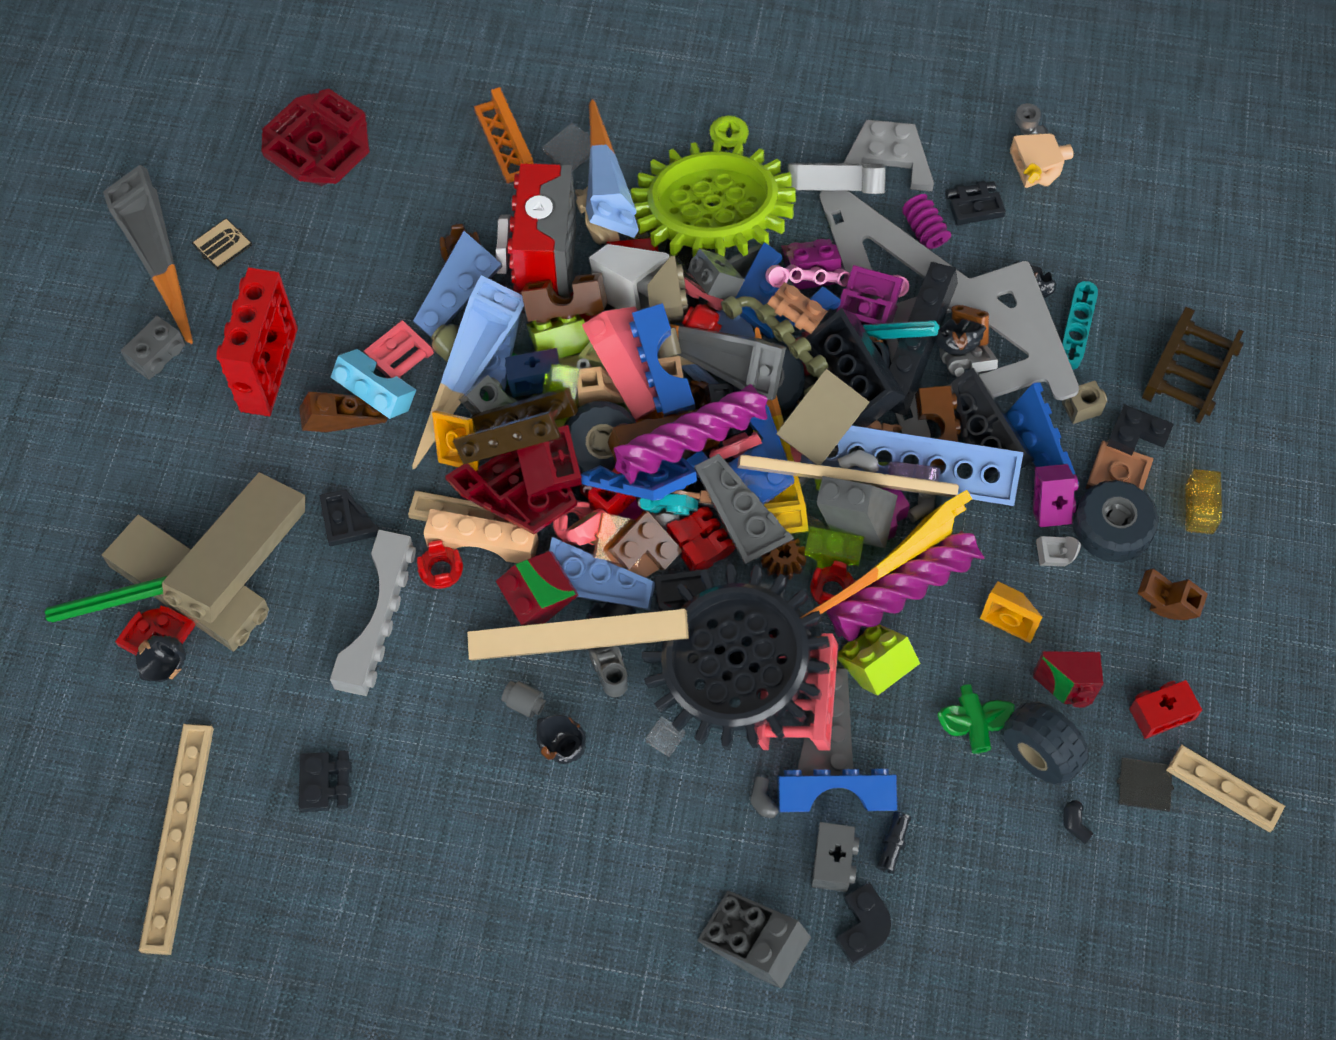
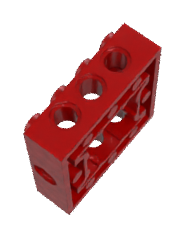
M248 267L245 277H242L240 280V293L238 299L233 301L232 316L230 322L225 324V337L222 345L220 344L217 348L216 358L221 364L222 373L228 381V387L233 393V399L236 401L240 412L270 417L298 328L280 273Z

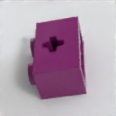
M1068 464L1035 467L1033 514L1039 527L1072 524V513L1076 512L1074 490L1078 489V479L1076 474L1072 473Z

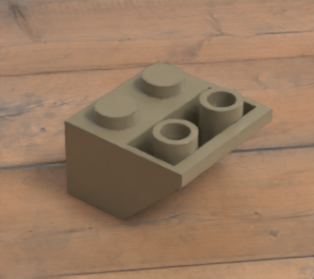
M675 256L668 258L647 285L650 307L663 303L669 324L682 323L684 314L689 310L684 289L686 287L682 264L677 265Z

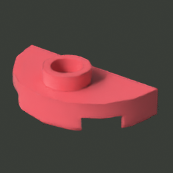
M753 432L750 436L747 433H741L724 440L723 447L713 448L709 457L720 454L723 459L730 456L737 458L748 449L762 444L756 432Z

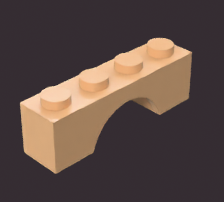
M680 356L658 359L660 365L667 373L678 378H684ZM601 366L574 370L579 407L593 401H608L615 404L624 403L608 372Z
M430 509L423 532L427 547L429 542L442 540L445 547L454 550L464 546L479 547L498 554L506 562L517 564L535 557L539 543L537 533L532 534L515 524Z

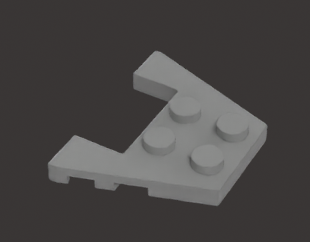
M866 120L844 163H874L892 167L911 168L910 189L933 191L934 181L915 124Z

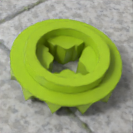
M720 117L710 127L712 142L719 140L721 147H726L729 150L731 147H735L738 142L746 143L748 127L738 117ZM728 128H730V131H732V135L730 138L726 137Z

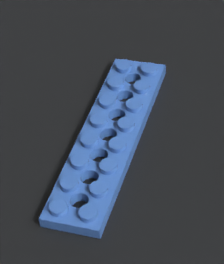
M852 425L838 442L837 454L833 457H827L821 464L822 466L841 468L837 459L849 454L854 446L862 447L864 452L875 457L878 452L887 450L891 454V461L885 466L878 464L879 469L876 473L953 483L959 485L958 495L967 490L972 500L1014 506L1023 452ZM909 454L915 455L918 459V465L912 470H908L903 466V460ZM801 455L800 463L814 464ZM934 459H942L944 461L945 468L939 474H934L930 470V463ZM962 463H968L971 466L972 471L967 478H960L957 475V467ZM858 466L849 468L851 470L865 471ZM989 467H995L998 471V478L994 482H987L984 479V471Z

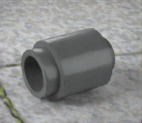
M510 681L501 698L507 707L529 718H532L535 714L540 715L546 703V700L543 699V692L520 681L517 683Z

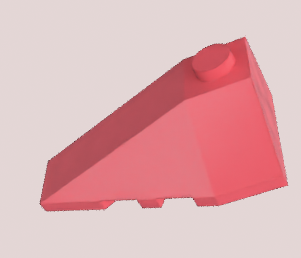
M634 306L604 311L582 324V327L632 416L638 421L656 410L653 397L657 396L655 387L649 388L645 372L649 371L647 362L641 363L637 347L641 346L639 337L633 338L629 322L633 321L632 313L638 311V309Z

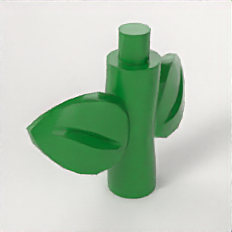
M963 685L960 687L962 696L958 699L960 706L948 705L943 707L938 712V719L944 730L950 735L961 736L969 732L970 746L973 754L985 753L991 750L989 731H1000L1003 729L1004 723L1014 712L1015 706L1013 703L1004 700H991L981 705L978 694L973 693L971 685Z

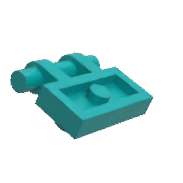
M668 494L663 499L654 501L641 498L640 506L652 513H659L664 508L667 509L666 512H671L674 515H689V511H698V500L688 495Z

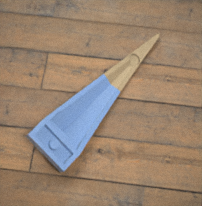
M482 275L475 285L465 309L412 465L413 469L418 466L435 441L432 412L455 413L461 404L459 399L475 384L515 326L524 308L521 294Z

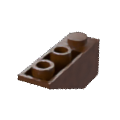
M309 391L299 407L302 431L333 432L387 422L385 415L355 395Z

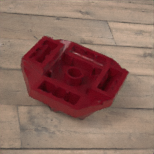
M329 88L321 90L319 93L297 97L262 128L261 151L263 157L300 182H311L320 186L328 183L337 184L370 152L366 114Z

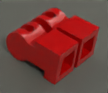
M707 506L698 509V511L680 521L676 519L667 524L666 532L683 550L681 552V559L690 571L708 569L718 560L729 556L736 548L732 539L725 540L728 533L723 528L718 529L721 524L717 518L711 519L713 512Z

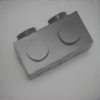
M156 316L121 349V352L129 366L150 380L155 374L160 373L174 356H177L182 351L185 343L180 331L159 316Z

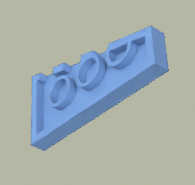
M463 231L414 318V324L431 338L438 327L443 324L448 325L467 305L480 276L491 279L502 267V264Z
M552 537L549 551L554 553L577 591V598L611 602L650 610L655 582Z

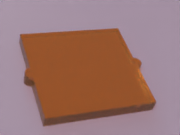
M601 513L598 533H595L597 539L593 558L619 563L607 549L635 520ZM639 560L633 566L638 567Z

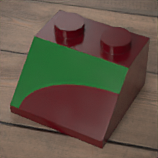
M552 551L515 564L496 580L497 585L522 626L545 624L578 596L577 591Z
M1043 651L1033 671V678L1063 704H1072L1073 707L1077 708L1087 707L1093 703L1103 686L1100 652Z

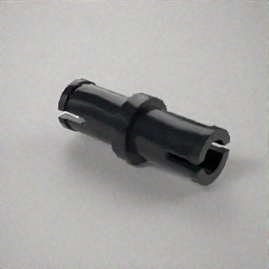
M900 812L893 813L888 834L884 835L882 840L884 847L879 863L876 866L877 869L883 872L887 869L890 874L895 873L900 851L905 848L906 842L904 838L911 821L909 815L903 813L901 817Z

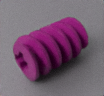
M920 194L909 199L903 206L902 212L907 217V221L911 225L913 232H915V236L920 240L919 243L927 249H934L948 242L951 238V233L947 231L946 224L942 223L943 219L938 215V210L934 207L933 201L927 200L928 196L926 194Z

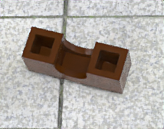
M602 273L576 276L572 283L574 295L567 298L561 297L554 292L551 280L526 283L521 294L528 321L536 320L537 323H544L555 317L570 319L577 314L586 313L588 316L601 313L608 302Z
M951 385L919 388L915 394L918 420L928 419L936 422L941 431L940 437L937 439L958 442L957 435H960L959 419H955L954 409L957 408L956 394L951 391ZM934 459L930 463L931 471L944 470L945 468L942 459Z

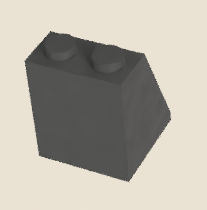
M823 476L817 505L834 538L886 549L898 495L873 485Z

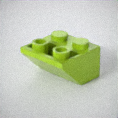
M579 314L570 319L555 317L544 323H537L535 320L526 324L535 352L557 348L559 359L581 353L590 342L582 327L585 321Z
M880 624L876 627H868L857 639L846 643L837 656L838 661L845 669H848V672L859 685L877 696L920 664L908 637Z

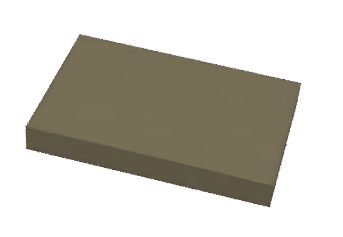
M826 369L776 435L812 463L821 465L869 404V401Z

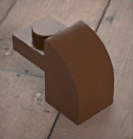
M1154 568L1145 570L1138 590V594L1151 603L1149 610L1173 620H1189L1200 617L1208 593L1189 579L1172 583Z

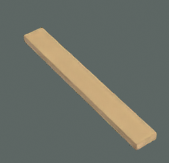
M749 455L740 456L737 468L821 480L823 476L880 488L946 497L958 495L959 485L953 483Z
M685 609L467 632L469 660L689 638L687 610Z
M183 724L139 947L141 953L171 955L213 736L214 729L212 726Z

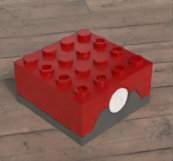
M520 163L519 174L514 175V189L517 190L516 195L512 196V211H514V216L510 217L512 238H508V254H510V269H512L514 291L521 294L526 283L551 280L553 290L557 295L564 298L570 297L576 238L572 165H562L560 167V165Z

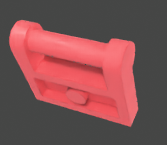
M403 320L363 351L364 354L377 362L376 368L386 378H393L395 376L400 378L422 359L429 358L434 354L430 345ZM414 346L418 348L415 353L393 369L390 366Z

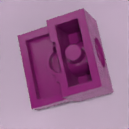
M818 239L812 242L791 243L790 245L781 246V255L786 267L796 265L802 270L820 267L826 272H834L837 269H841V256L836 244L832 245L830 239ZM796 270L792 273V277L796 275ZM820 272L816 275V279L820 277ZM802 280L798 283L792 282L798 290L837 284L826 282L818 285L809 280Z
M853 265L846 289L843 288L840 306L837 308V311L843 308L855 314L859 321L864 324L893 323L898 307L896 303L904 280ZM863 293L879 298L877 300L863 296Z

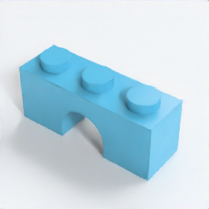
M358 349L338 355L331 374L332 379L389 419L409 411L416 392L415 388L397 376L382 378L375 375L373 372L377 362Z

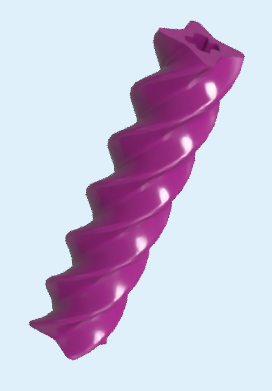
M749 384L741 391L730 393L718 402L706 404L697 412L681 416L674 423L661 425L649 434L637 436L628 444L614 447L617 459L615 468L618 472L624 474L630 484L634 483L639 471L649 474L656 473L662 460L673 463L679 462L685 449L700 452L703 450L708 438L723 441L730 428L746 430L752 417L767 420L765 409L767 397L759 394L753 385Z
M960 531L942 540L937 547L929 548L919 554L915 560L908 561L896 568L893 573L876 580L870 587L863 588L853 594L847 601H842L828 609L826 614L834 626L836 635L838 637L843 636L848 641H852L857 638L862 626L876 627L880 624L884 612L899 613L904 608L907 599H922L926 595L929 585L944 586L948 582L951 572H967L971 567L973 558L984 559V556L977 546L974 534Z

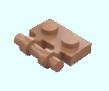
M786 282L781 285L767 303L775 309V313L780 317L784 315L795 323L794 326L799 330L803 328L810 334H812L828 312L818 302L810 300L800 293L796 287L788 285Z

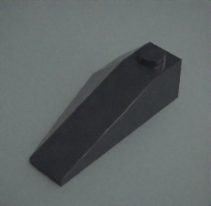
M975 368L970 369L951 382L953 393L956 394L957 412L960 415L961 430L965 443L1023 452L1021 469L1034 461L1025 443ZM989 467L984 471V479L987 482L998 478V471L995 467Z

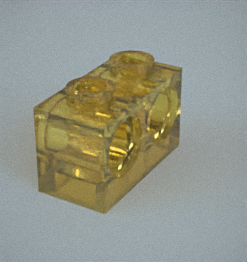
M1193 469L1186 482V532L1214 534L1222 521L1221 472Z

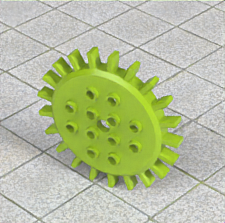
M714 140L712 152L700 153L696 142L691 143L690 155L683 158L674 149L669 150L670 164L666 166L653 159L650 161L651 173L656 176L639 172L637 175L638 187L641 188H631V197L637 211L635 218H640L637 220L638 232L642 234L657 228L650 233L651 245L656 247L669 238L672 240L670 242V255L676 256L684 245L692 247L693 257H695L699 248L715 249L716 254L725 257V248L737 246L739 252L746 256L748 255L747 241L753 238L762 245L764 243L769 245V233L765 231L766 228L783 234L785 223L784 219L779 217L793 219L794 204L790 203L796 202L795 188H788L792 187L791 173L777 175L781 173L779 159L763 166V149H758L749 158L743 155V143L738 142L732 153L722 152L719 140ZM713 203L716 206H709L708 204Z

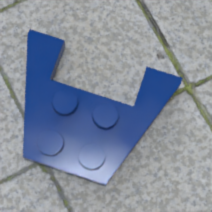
M764 243L750 267L736 299L742 296L756 298L763 305L768 303L779 288L773 287L767 282L766 271L769 267L778 265L782 261V255ZM822 287L810 298V300L818 302L825 310L830 308L834 310L840 306L841 299L825 287ZM742 307L740 317L753 327H758L760 332L769 339L775 337L772 329L766 323L760 322L752 308ZM779 315L775 316V318L779 322H782L783 320L787 319L788 321H790L793 327L796 328L794 326L795 323L789 320L784 315H782L781 317Z
M766 404L765 409L768 419L762 420L752 417L749 423L752 429L759 435L762 444L750 448L742 455L788 461L780 438L776 435L777 429L770 409ZM701 450L686 461L694 469V466L708 458ZM739 457L728 464L751 492L760 499L763 505L794 484V477L792 475L737 468Z
M683 457L676 463L662 460L658 471L653 474L639 471L636 480L632 484L629 483L624 474H617L601 465L581 473V481L584 485L653 501L663 499L665 495L676 490H682L687 485L697 481L696 471Z

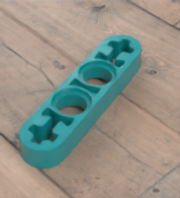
M1089 281L1080 282L1075 288L1062 339V345L1068 358L1070 349H1075L1074 359H1068L1072 370L1080 366L1084 357L1098 296L1096 285ZM1083 291L1088 292L1086 303L1081 302ZM1078 310L1083 311L1087 314V318L1079 319L1074 315V312ZM1077 331L1083 338L1074 340L1070 337L1069 333Z

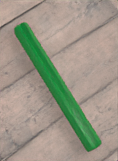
M167 576L47 607L44 611L45 618L48 622H57L163 594L162 582Z

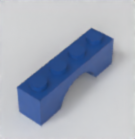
M663 303L633 312V321L629 322L633 338L639 337L641 346L637 347L641 363L647 362L649 371L645 372L649 388L655 387L657 396L653 397L657 413L663 412V416L666 417L670 414L680 415L695 410V402L687 378H678L670 375L662 368L658 361V352L661 345L671 336V327Z
M814 769L813 775H802L801 770H784V775H777L779 812H809L814 800L822 792L832 788L849 789L858 796L864 809L867 811H897L896 775L889 774V769H871V774H860V769H842V775H831L830 769Z

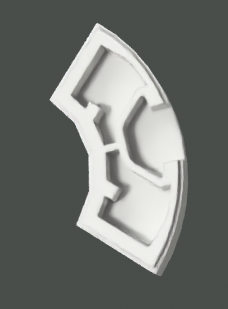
M501 215L498 219L496 259L502 264V267L498 270L497 274H506L508 269L510 215Z

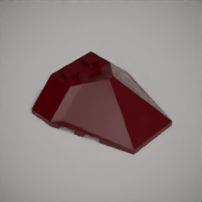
M517 450L495 456L480 466L477 471L467 463L445 476V479L462 497L532 534H536L577 506V501L570 487L528 497Z

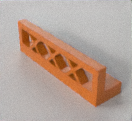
M498 87L491 90L492 101L474 106V110L508 184L514 182L515 174H519V171L509 174L507 169L511 163L520 166V163H534L501 88ZM493 109L496 111L493 119L484 117L482 114ZM494 127L504 130L502 137L491 134ZM502 145L513 149L509 156L499 152Z

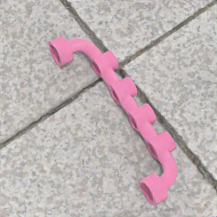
M773 265L766 271L767 282L776 288L781 287L784 282L787 283L788 279L794 283L809 280L818 285L834 282L846 287L850 277V273L844 269L826 272L820 267L802 270L796 265H789L786 268ZM796 270V275L792 277V273ZM820 272V277L816 279V275ZM844 274V279L840 281V277ZM893 275L904 280L899 297H902L909 290V282L901 275Z

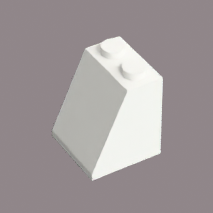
M607 244L590 256L589 260L592 274L602 273L607 303L616 309L635 306L639 311L650 307L647 285L668 260L669 255L663 252Z

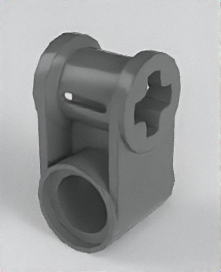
M610 646L588 649L593 668L598 674L605 693L611 697L623 695L627 691L628 681L627 671L623 664L619 647ZM612 677H619L621 679L617 683L608 681Z

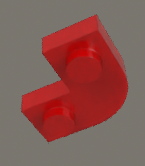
M160 606V608L151 609L142 614L140 612L136 613L115 642L119 647L136 655L138 647L143 641L150 639L153 635H170L171 637L178 638L181 644H183L196 624L184 615L168 607Z

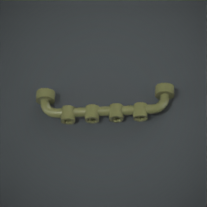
M729 296L721 302L723 311L730 319H734L742 314V307L752 308L760 322L766 323L772 329L774 336L789 347L791 354L796 359L799 358L806 365V369L812 376H816L819 379L825 369L828 368L825 358L820 354L813 358L808 353L811 350L808 340L805 337L796 340L791 335L794 333V327L790 321L785 319L779 322L775 318L778 315L775 313V309L767 303L763 305L756 298L742 296L737 299ZM813 385L810 386L809 388H807L806 390H804V395H805V396H806V394L809 392V390L813 387Z

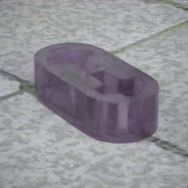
M889 462L887 474L939 481L940 468Z

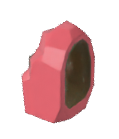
M597 509L570 526L566 530V536L569 541L579 546L586 543L594 545L597 542L606 540L616 530L608 514L603 509Z

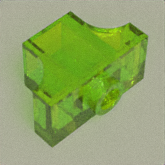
M551 364L549 374H545L542 394L568 387L575 402L580 369L573 366Z
M810 527L805 556L815 559L818 568L832 566L834 560L841 561L847 564V566H859L864 537Z

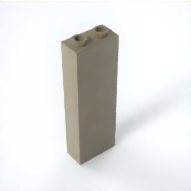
M259 472L162 582L164 600L173 607H180L188 611L196 619H203L212 624L305 513V495Z
M138 514L105 550L102 556L110 568L132 583L138 584L168 576L191 549ZM244 585L212 624L203 619H196L188 611L180 607L171 606L164 600L163 594L153 596L170 609L193 620L196 627L233 652L238 646L246 643L250 632L256 625L264 622L269 611L264 598Z

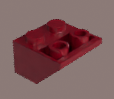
M568 425L558 427L561 434L560 438L517 450L528 497L582 485L581 474Z

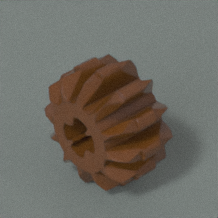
M799 538L761 556L763 558L761 566L762 568H768V576L776 573L778 577L782 574L791 580L793 573L801 574V566L806 565L807 558L804 556L806 554L805 547L799 546Z

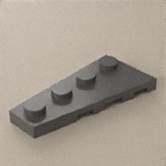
M720 454L694 466L744 564L794 539L778 522L777 518L760 502V499L742 482V479Z
M836 669L830 751H819L810 738H804L798 770H801L802 775H813L814 769H830L831 775H842V769H853L848 669ZM810 711L807 726L814 723L815 714Z

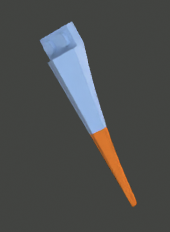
M592 99L589 103L590 166L586 200L589 222L634 238L639 231L635 219L637 211L596 103Z

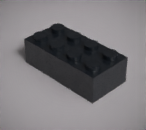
M841 308L817 327L812 334L805 337L811 346L809 354L813 358L819 354L822 355L828 363L827 370L869 401V404L853 424L867 428L906 398L855 314Z

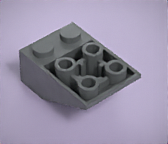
M727 891L697 941L755 977L778 988H782L811 936L798 920L731 891Z

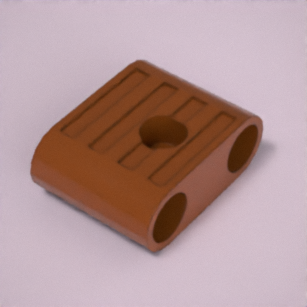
M964 305L953 306L952 319L956 324L961 319H965L986 326V330L983 332V340H980V345L978 346L987 345L989 343V313Z

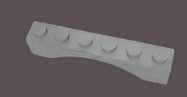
M383 530L378 531L371 552L379 576V597L375 612L362 634L350 646L338 653L330 677L335 690L367 696L369 688H373L375 685L377 662H382L385 653L383 643L385 637H389L392 632L393 621H391L393 612H397L401 601L399 593L401 587H405L408 581V564L413 563L416 555V547H413L410 536Z

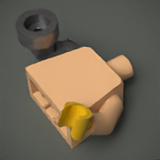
M1029 103L1020 105L1016 111L1015 121L1024 135L1014 136L1010 153L1025 188L1036 184L1049 186L1060 175L1064 160L1073 158V149L1070 144L1058 146L1054 135L1050 134L1044 125H1038L1041 117L1040 109L1036 105Z

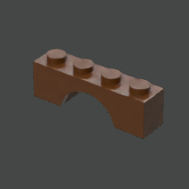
M699 409L693 410L689 413L697 412ZM670 414L664 418L654 420L649 418L638 423H622L613 427L607 443L615 461L617 459L614 447L628 444L637 436L649 434L661 425L674 423L685 414ZM708 438L702 451L707 452L713 448L717 449L720 441ZM688 450L691 454L697 453L695 451Z

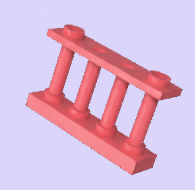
M826 633L821 634V636H828L830 647L811 650L810 653L811 658H817L818 661L829 664V674L809 673L806 683L814 684L821 691L822 696L820 700L813 698L796 699L794 702L803 711H812L815 714L814 723H811L810 726H783V738H810L819 751H830L838 643L834 635ZM761 691L760 699H765L768 692ZM769 723L756 727L759 745L763 750H769L770 737H778L773 734Z

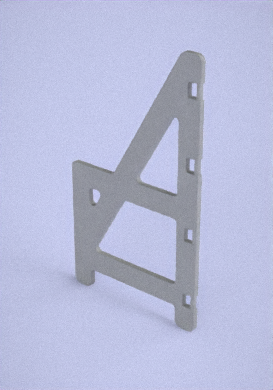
M821 191L820 200L844 269L847 272L851 273L853 265L872 270L863 246L865 239H871L922 278H925L931 262L951 266L849 191ZM841 213L844 222L836 225L833 215ZM1022 261L974 278H968L956 270L958 284L947 313L952 312V307L955 305H964L988 312L989 327L1028 355V358L979 374L993 397L1010 393L1038 382L1048 383L1056 400H1065L1076 396L1079 392L1078 382L1030 263ZM863 293V296L877 300L879 298ZM1010 293L1014 296L1017 306L1009 308L999 301L998 297ZM917 297L896 303L898 307L893 323L908 322ZM897 338L881 339L887 342L892 363L899 345ZM952 384L946 385V386H950V385H951V391H952V393H953ZM914 396L910 406L912 418L904 420L903 415L895 413L899 425L903 427L901 432L931 438L927 425L928 419L918 420Z

